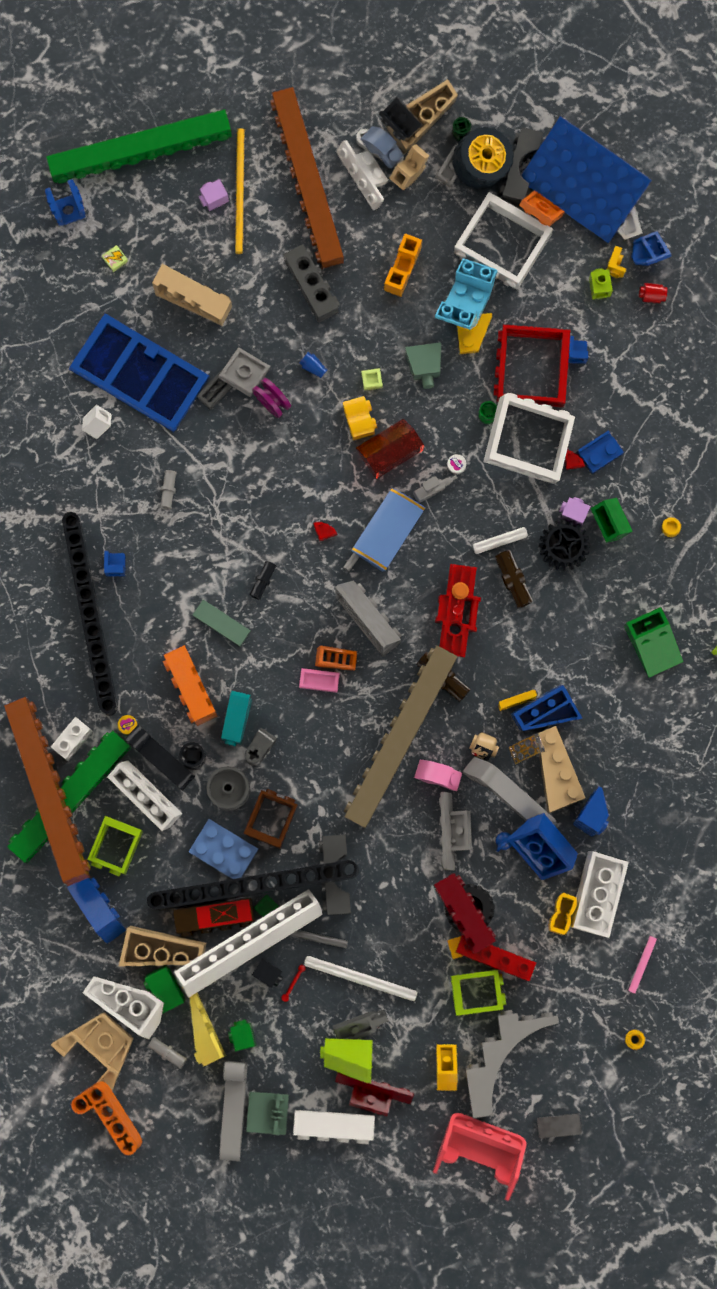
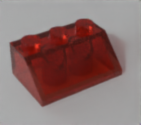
M402 419L357 446L356 450L374 478L377 479L422 452L424 444L416 431Z

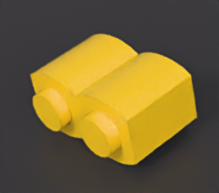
M362 396L343 402V409L352 439L357 440L375 435L374 429H377L375 418H371L369 413L372 411L370 401H366L365 397Z
M566 893L558 896L554 906L555 913L549 920L548 928L550 932L559 935L567 933L571 924L570 916L576 909V897Z

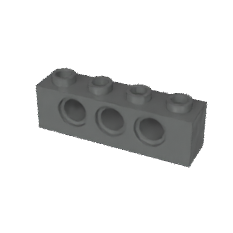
M302 244L284 253V261L318 323L338 314L339 301L336 296L332 297L328 281H323L321 277L322 271L318 264L315 265L312 259L314 257L310 249H306ZM302 264L309 266L306 270L299 268ZM310 280H315L318 282L314 286L308 284ZM324 296L326 300L320 302L317 300V297Z

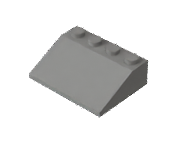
M353 580L337 585L335 587L336 599L382 657L401 643L400 632L395 627L391 628L388 624L390 622L388 617L384 613H379L376 609L378 605L372 598H367L364 594L366 590L360 583L356 584Z

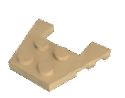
M104 1012L53 1042L51 1046L65 1057L75 1044L79 1042L108 1069L97 1082L107 1083L113 1091L134 1038Z

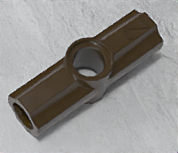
M503 551L496 555L495 559L502 572L503 582L507 590H510L517 608L519 609L533 603L529 590L526 587L523 572L518 568L511 551Z
M426 652L417 662L416 665L419 668H421L422 665L426 666V664L428 663L429 659L426 658L428 652ZM451 670L441 689L447 691L460 703L469 693L470 689L455 677V673Z

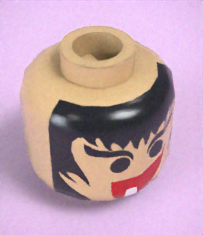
M481 732L479 735L475 734L469 749L472 750L473 756L488 761L491 756H496L499 747L496 746L497 739Z

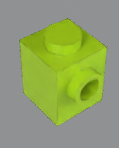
M603 268L593 270L589 276L592 299L611 297L613 289L610 271Z

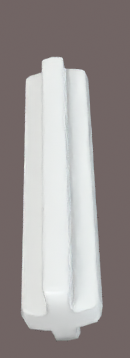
M525 527L474 543L473 550L475 554H479L524 539L528 536Z

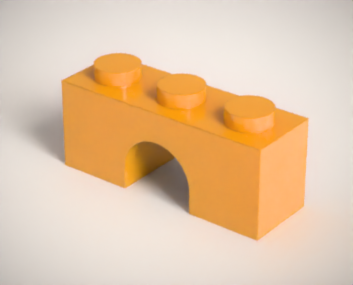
M404 234L395 263L390 268L384 283V291L402 297L422 248L421 239Z

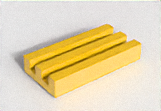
M533 689L499 701V710L503 711L537 698V693Z

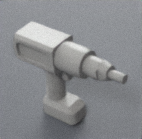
M455 475L443 480H438L436 476L423 482V487L415 490L413 495L416 501L421 503L444 490L446 486L450 485L458 477Z

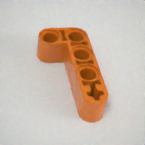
M97 1082L72 1100V1110L77 1114H83L94 1108L123 1154L132 1155L141 1146L142 1138L107 1083ZM95 1089L100 1090L102 1096H98L95 1092ZM80 1099L85 1101L86 1106L81 1105ZM106 1106H109L113 1113H109ZM117 1123L123 1126V1130L117 1127Z

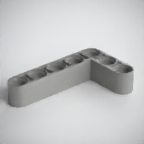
M474 756L462 771L472 781L487 787L525 822L529 818L545 813L553 824L556 822L554 817L493 764Z
M226 1061L223 1077L226 1081L219 1160L240 1161L247 1062Z

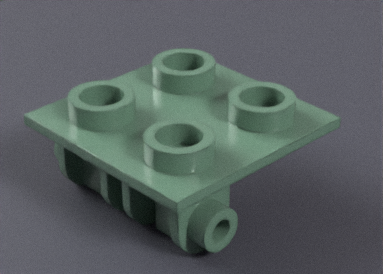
M249 1092L246 1132L286 1135L289 1094Z

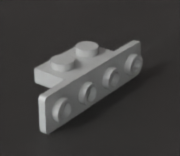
M441 792V797L439 798V806L441 808L440 826L442 827L440 843L443 849L441 864L444 870L454 871V851L472 850L470 811L453 812L452 793Z

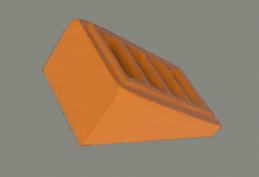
M320 645L316 652L315 666L355 671L357 651ZM323 653H326L325 661H323ZM331 653L334 654V660H333V662H330V661H331ZM339 654H342L341 664L338 663ZM347 655H350L349 665H346Z

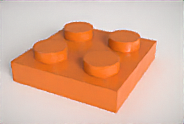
M536 191L525 197L519 205L527 214L535 216L541 224L548 225L549 227L565 213L564 210Z

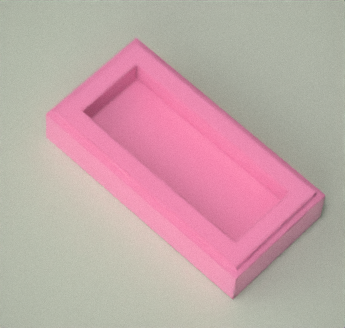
M301 668L299 688L337 693L340 673Z

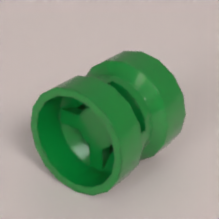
M486 401L481 404L479 419L482 423H493L497 405L494 402Z

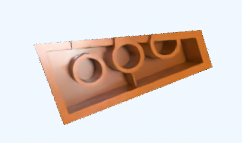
M185 645L164 654L166 660L163 661L167 672L171 670L174 676L170 679L175 689L178 687L180 689L181 695H179L183 706L187 705L190 711L187 712L190 722H195L199 726L218 717Z

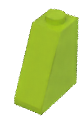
M325 1038V1046H321L320 1058L324 1059V1067L365 1083H371L373 1040Z

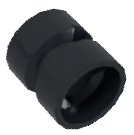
M189 742L180 749L179 757L186 768L198 770L205 764L206 753L198 743Z

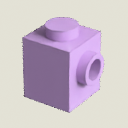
M220 179L213 183L208 182L200 188L201 196H199L203 207L207 206L209 211L229 202L228 194Z
M569 497L568 502H563L559 512L562 513L560 519L567 522L573 521L574 525L580 524V527H582L590 506L584 504V501L574 497L572 499Z

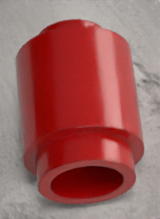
M644 283L643 287L640 286L639 298H642V302H665L667 287H663L661 284Z

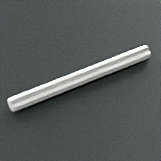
M307 956L304 965L411 1001H415L417 991L314 957Z

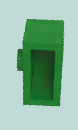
M617 498L603 500L590 508L606 543L620 540L633 532Z
M164 965L146 974L145 988L164 1003L162 1013L184 1003L185 997L168 965Z
M246 1020L234 1022V1027H230L231 1032H228L230 1043H234L235 1051L257 1046L252 1023H247Z

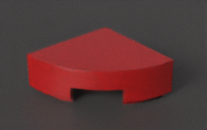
M567 450L564 460L565 469L584 468L583 459L573 451Z
M323 522L313 523L319 541L337 536L336 530L329 524Z

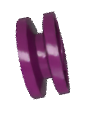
M263 378L261 384L264 390L255 386L252 392L273 416L280 418L282 412L279 406L289 410L291 404L274 383L267 378Z

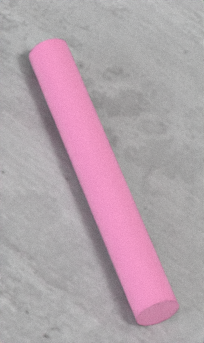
M652 936L648 939L628 989L629 992L634 994L637 991L657 941Z

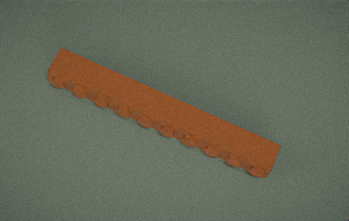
M291 87L273 92V100H270L272 111L277 113L275 121L277 128L281 127L282 130L280 134L282 145L286 144L287 150H285L287 162L291 161L292 167H290L291 176L296 178L297 184H295L296 193L301 195L302 201H300L302 212L306 211L307 218H305L307 229L311 228L312 246L316 245V261L321 263L322 269L344 263V256L294 88Z
M26 697L4 705L62 881L70 886L90 877L88 872L91 870L87 859L84 860L82 854L84 847L80 841L78 842L76 825L71 822L72 812L70 807L65 804L66 794L63 788L59 786L60 776L56 770L54 771L52 765L55 764L53 756L47 751L46 747L49 744L46 737L42 736L41 729H43L39 718H36V706L33 701H29Z

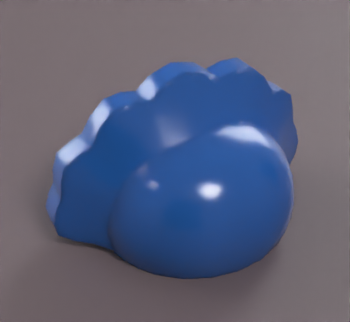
M501 832L497 835L495 840L497 852L512 847L508 841V838L511 836L510 833Z

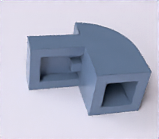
M372 126L360 139L370 153L378 154L388 168L392 169L404 156L395 145L397 142L394 138L379 127Z

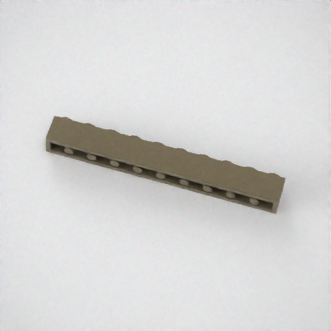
M436 646L435 649H430L426 657L429 659L426 666H421L417 674L420 676L417 683L413 682L408 690L411 693L408 700L404 699L399 707L402 710L399 717L394 716L390 724L392 730L389 734L385 733L381 740V744H383L381 750H376L371 759L374 761L371 769L366 768L362 776L365 779L362 785H357L353 793L355 795L353 802H348L343 811L346 813L345 817L364 828L367 827L458 658L439 646Z

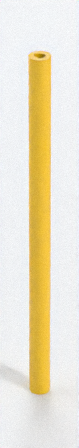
M242 128L237 129L236 254L243 253L244 129Z

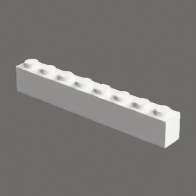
M309 889L176 970L174 973L180 986L188 998L323 915L319 902Z

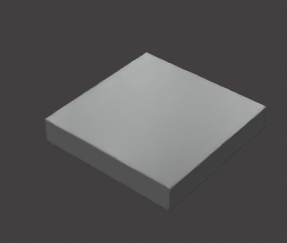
M238 347L219 374V379L251 397L253 394L252 389L255 386H259L261 380L270 370V366Z

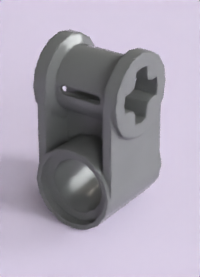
M260 728L245 752L246 762L251 766L259 765L271 750L277 738L263 728ZM257 752L258 759L253 758L251 760L250 753L254 754Z

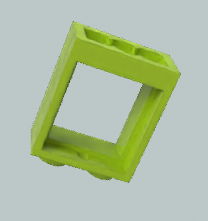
M105 816L87 860L92 862L91 866L101 870L103 866L109 868V873L120 877L121 873L126 875L143 831ZM109 827L134 836L122 868L96 858Z
M498 970L450 976L456 1016L503 1010V1005H506L505 993L501 994L500 988L501 985H504L502 973H498ZM493 976L497 1005L463 1009L460 980Z

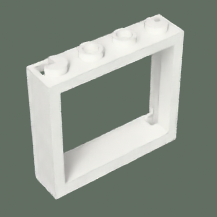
M489 192L456 243L454 253L460 257V260L464 258L497 269L495 279L498 278L507 287L511 286L518 290L551 237L553 228L541 224L539 220ZM487 207L541 237L517 276L464 246Z
M513 393L504 394L498 401L483 462L551 484L560 481L575 416L569 415L570 413L565 410H554L550 405L535 404V401L531 399L523 400L517 398L518 396ZM508 404L564 422L553 471L496 453Z

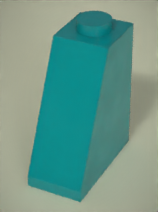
M231 690L221 736L226 745L236 747V744L241 745L252 703L251 696Z

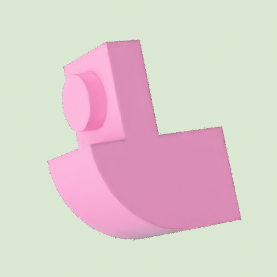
M420 759L414 778L428 784H435L452 791H457L462 773L454 770L452 767Z

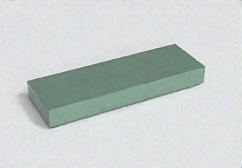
M202 600L193 613V617L241 647L251 630L205 600Z

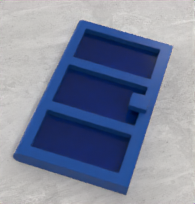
M107 314L103 315L69 367L70 371L172 432H175L197 398L196 396L210 378L205 372Z

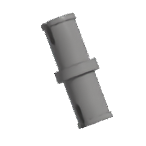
M172 470L164 471L163 486L160 489L162 496L159 507L164 510H171L173 494L176 492L174 485L177 473Z
M156 1037L150 1041L147 1047L162 1056L161 1059L164 1061L168 1060L179 1067V1069L187 1061V1058L173 1050L171 1045L167 1046L156 1039Z

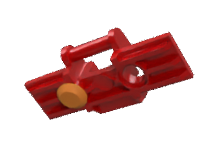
M450 564L446 595L438 596L439 609L435 623H442L439 647L457 657L465 658L468 632H477V612L479 602H481L480 597L473 596L477 567ZM465 601L471 602L468 624H462ZM450 626H458L461 631L458 634H452Z

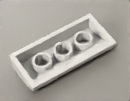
M588 851L576 895V909L571 915L570 928L607 938L610 937L629 862L594 851Z

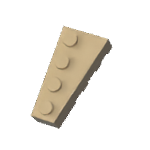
M449 80L444 81L406 105L423 124L408 141L398 140L393 134L394 130L390 126H386L404 155L456 102L458 94Z
M557 727L539 732L536 738L540 750L539 758L547 812L550 814L583 801L585 795Z
M129 926L126 931L119 966L186 965L205 953L207 943Z

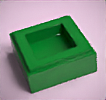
M266 894L253 908L264 917L279 908V906Z

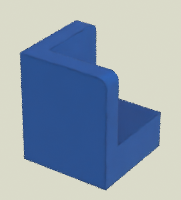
M570 336L568 363L586 364L588 360L587 341H576L574 336Z
M104 551V574L106 577L125 576L124 553Z

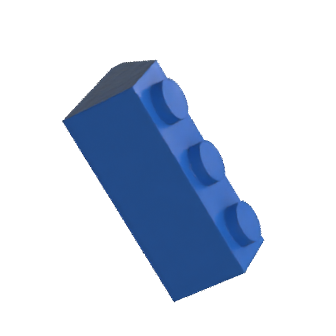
M598 787L591 794L573 823L575 827L591 837L601 834L609 824L607 821L609 814L601 787Z
M545 813L529 818L508 838L510 844L541 880L567 872L574 867L578 853Z

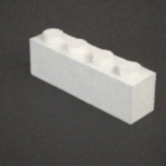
M295 1110L293 1135H298L297 1139L309 1140V1136L317 1137L318 1141H329V1138H337V1142L349 1143V1139H357V1143L369 1144V1140L373 1141L375 1115Z

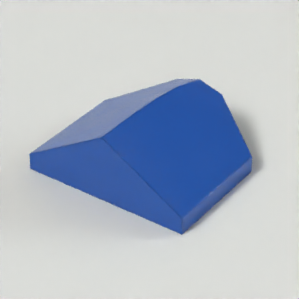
M658 231L637 238L633 242L632 260L636 265L649 266L672 257Z

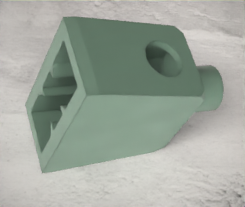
M441 342L405 347V356L413 379L422 380L424 389L433 388V378L440 377Z

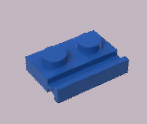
M609 430L577 450V453L581 456L591 474L624 454Z

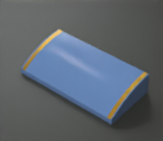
M391 488L351 551L381 572L385 571L425 510V507L398 490Z

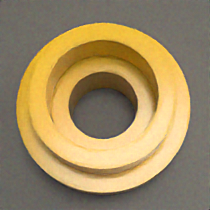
M639 1030L629 1031L625 1037L626 1045L634 1050L642 1048L645 1043L644 1034ZM633 1036L638 1037V1042L635 1044L631 1041Z

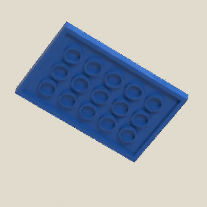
M562 116L559 117L521 175L529 183V188L564 210L566 214L607 243H610L652 181Z

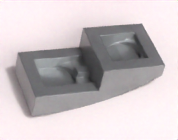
M580 1114L537 1118L539 1138L582 1134Z

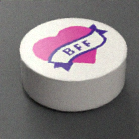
M458 454L452 455L448 459V470L453 474L464 472L466 468L465 458Z

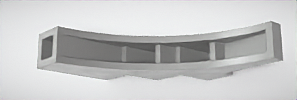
M512 1010L501 1011V1015L497 1016L500 1040H497V1037L485 1038V1042L481 1043L484 1067H481V1063L471 1064L469 1069H465L473 1118L493 1115L492 1096L494 1083L499 1068L509 1052L529 1034L543 1027L559 1024L558 1015L553 1016V1012L542 1013L541 1018L535 1019L533 1015L522 1016V1020L519 1021L518 1013L513 1014Z

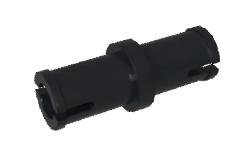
M265 561L260 574L256 576V583L249 594L252 598L261 600L266 586H269L270 578L277 567L272 562Z

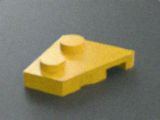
M492 313L482 314L477 325L471 330L457 326L460 354L479 352L492 319Z

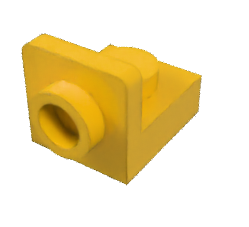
M615 246L606 270L610 271V276L623 278L626 268L620 267L623 255L620 254L622 248Z

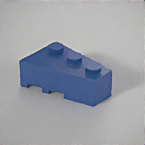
M558 685L510 713L518 729L521 731L583 719L564 685Z
M89 877L68 886L67 889L95 932L107 944L126 931L119 920L120 915L114 907H110L108 904L110 900L106 894L99 891L100 885L94 877L92 879Z

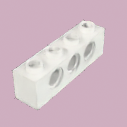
M128 760L119 763L109 774L108 778L161 831L170 828L182 815Z

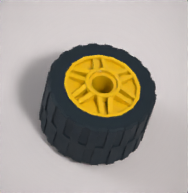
M478 127L470 131L458 143L452 155V165L459 180L474 189H486L498 183L510 171L513 164L514 153L509 139L495 128Z

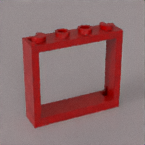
M503 324L502 331H498V342H501V348H497L496 360H500L499 367L496 366L495 378H498V385L494 384L493 396H497L496 402L504 395L507 336L561 340L557 398L517 395V398L523 400L531 399L538 405L546 404L552 407H564L566 402L571 330Z

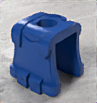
M68 180L72 195L56 201L50 187L45 189L50 210L59 226L70 224L86 216L83 199L73 180ZM66 206H72L74 209L69 215L63 212Z

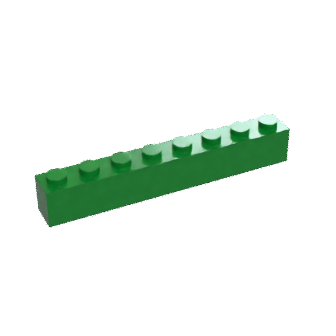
M113 730L111 733L107 732L100 741L102 743L97 748L94 746L87 754L89 757L84 762L80 761L76 765L73 775L71 777L68 775L61 783L63 785L61 788H63L66 794L65 804L70 807L72 814L131 749V746ZM39 809L35 811L36 815L32 820L28 819L22 825L23 830L18 835L14 834L8 841L10 844L7 847L26 864L49 840Z

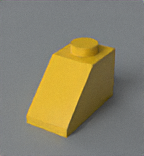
M437 1045V1090L457 1091L456 1045Z

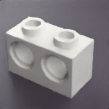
M75 717L52 744L51 748L69 762L93 731Z

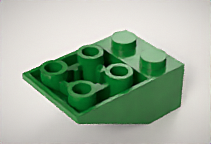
M662 607L626 622L624 628L648 678L683 663L678 645Z

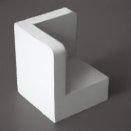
M95 405L83 417L82 431L98 439L111 426L112 414Z

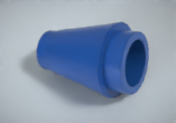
M307 352L299 362L303 369L319 378H322L327 372L325 366L314 353Z

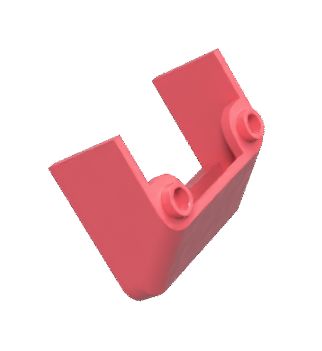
M455 1113L449 1121L433 1173L437 1174L442 1161L445 1163H455L458 1156L496 1169L495 1178L497 1181L508 1186L505 1200L509 1201L519 1178L526 1149V1140L515 1133L467 1115Z

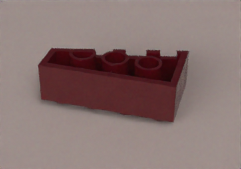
M453 873L434 884L433 887L474 955L496 942L494 939L496 936L491 927L486 926L484 922L485 917L481 910L475 908L473 904L475 900L471 893H466L463 886L465 883L461 876H456Z

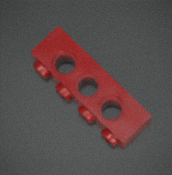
M462 935L455 951L457 954L525 981H530L536 965L534 961L493 945H489L473 955Z

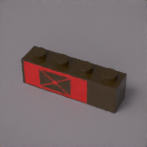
M251 898L173 910L176 934H181V937L193 936L195 931H201V934L212 933L214 928H220V931L231 930L233 925H239L240 928H244L255 922Z

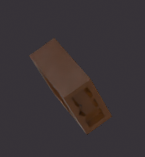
M266 789V792L261 790L244 835L281 849L298 807L295 804V799L284 796V799L277 796V792ZM265 798L291 808L279 839L252 829Z

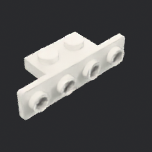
M345 140L340 144L336 152L371 208L377 210L384 201L377 187L385 185L388 179L370 151L355 154L348 141Z

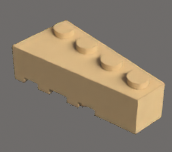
M164 264L161 265L152 282L156 296L223 326L232 308V303L228 296L218 294L211 288L199 284Z

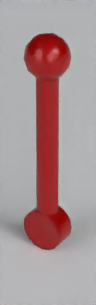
M301 964L298 966L295 978L286 994L282 995L284 1002L289 1000V995L298 978L306 970L305 965Z

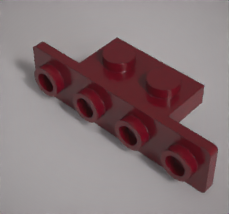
M337 1072L335 1079L336 1083L354 1088L349 1106L386 1117L392 1099L411 1104L414 1093L408 1089L392 1087L386 1082L379 1083L371 1079V1083H365Z

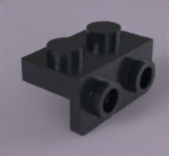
M396 97L385 110L379 112L382 123L387 127L390 126L394 130V136L400 141H408L423 126L422 122L399 97Z

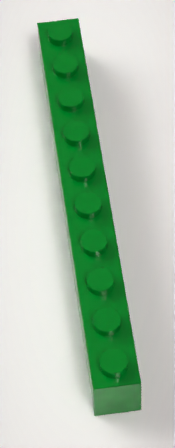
M224 109L46 156L53 182L62 184L69 179H81L88 174H100L107 169H119L122 165H134L141 160H153L160 155H172L176 151H187L198 145L206 146L217 140L225 141L232 137L226 110Z

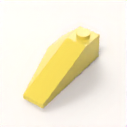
M195 993L190 997L194 1043L197 1051L194 1053L198 1064L202 1063L204 1067L225 1057L226 1054L198 993Z

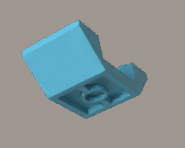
M463 258L456 271L455 283L446 302H441L435 318L469 330L474 328L490 298L498 270Z

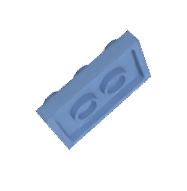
M208 819L190 848L189 853L228 877L236 879L242 878L259 849Z

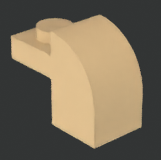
M417 144L413 145L405 160L396 165L389 179L402 190L406 189L424 171L429 155Z

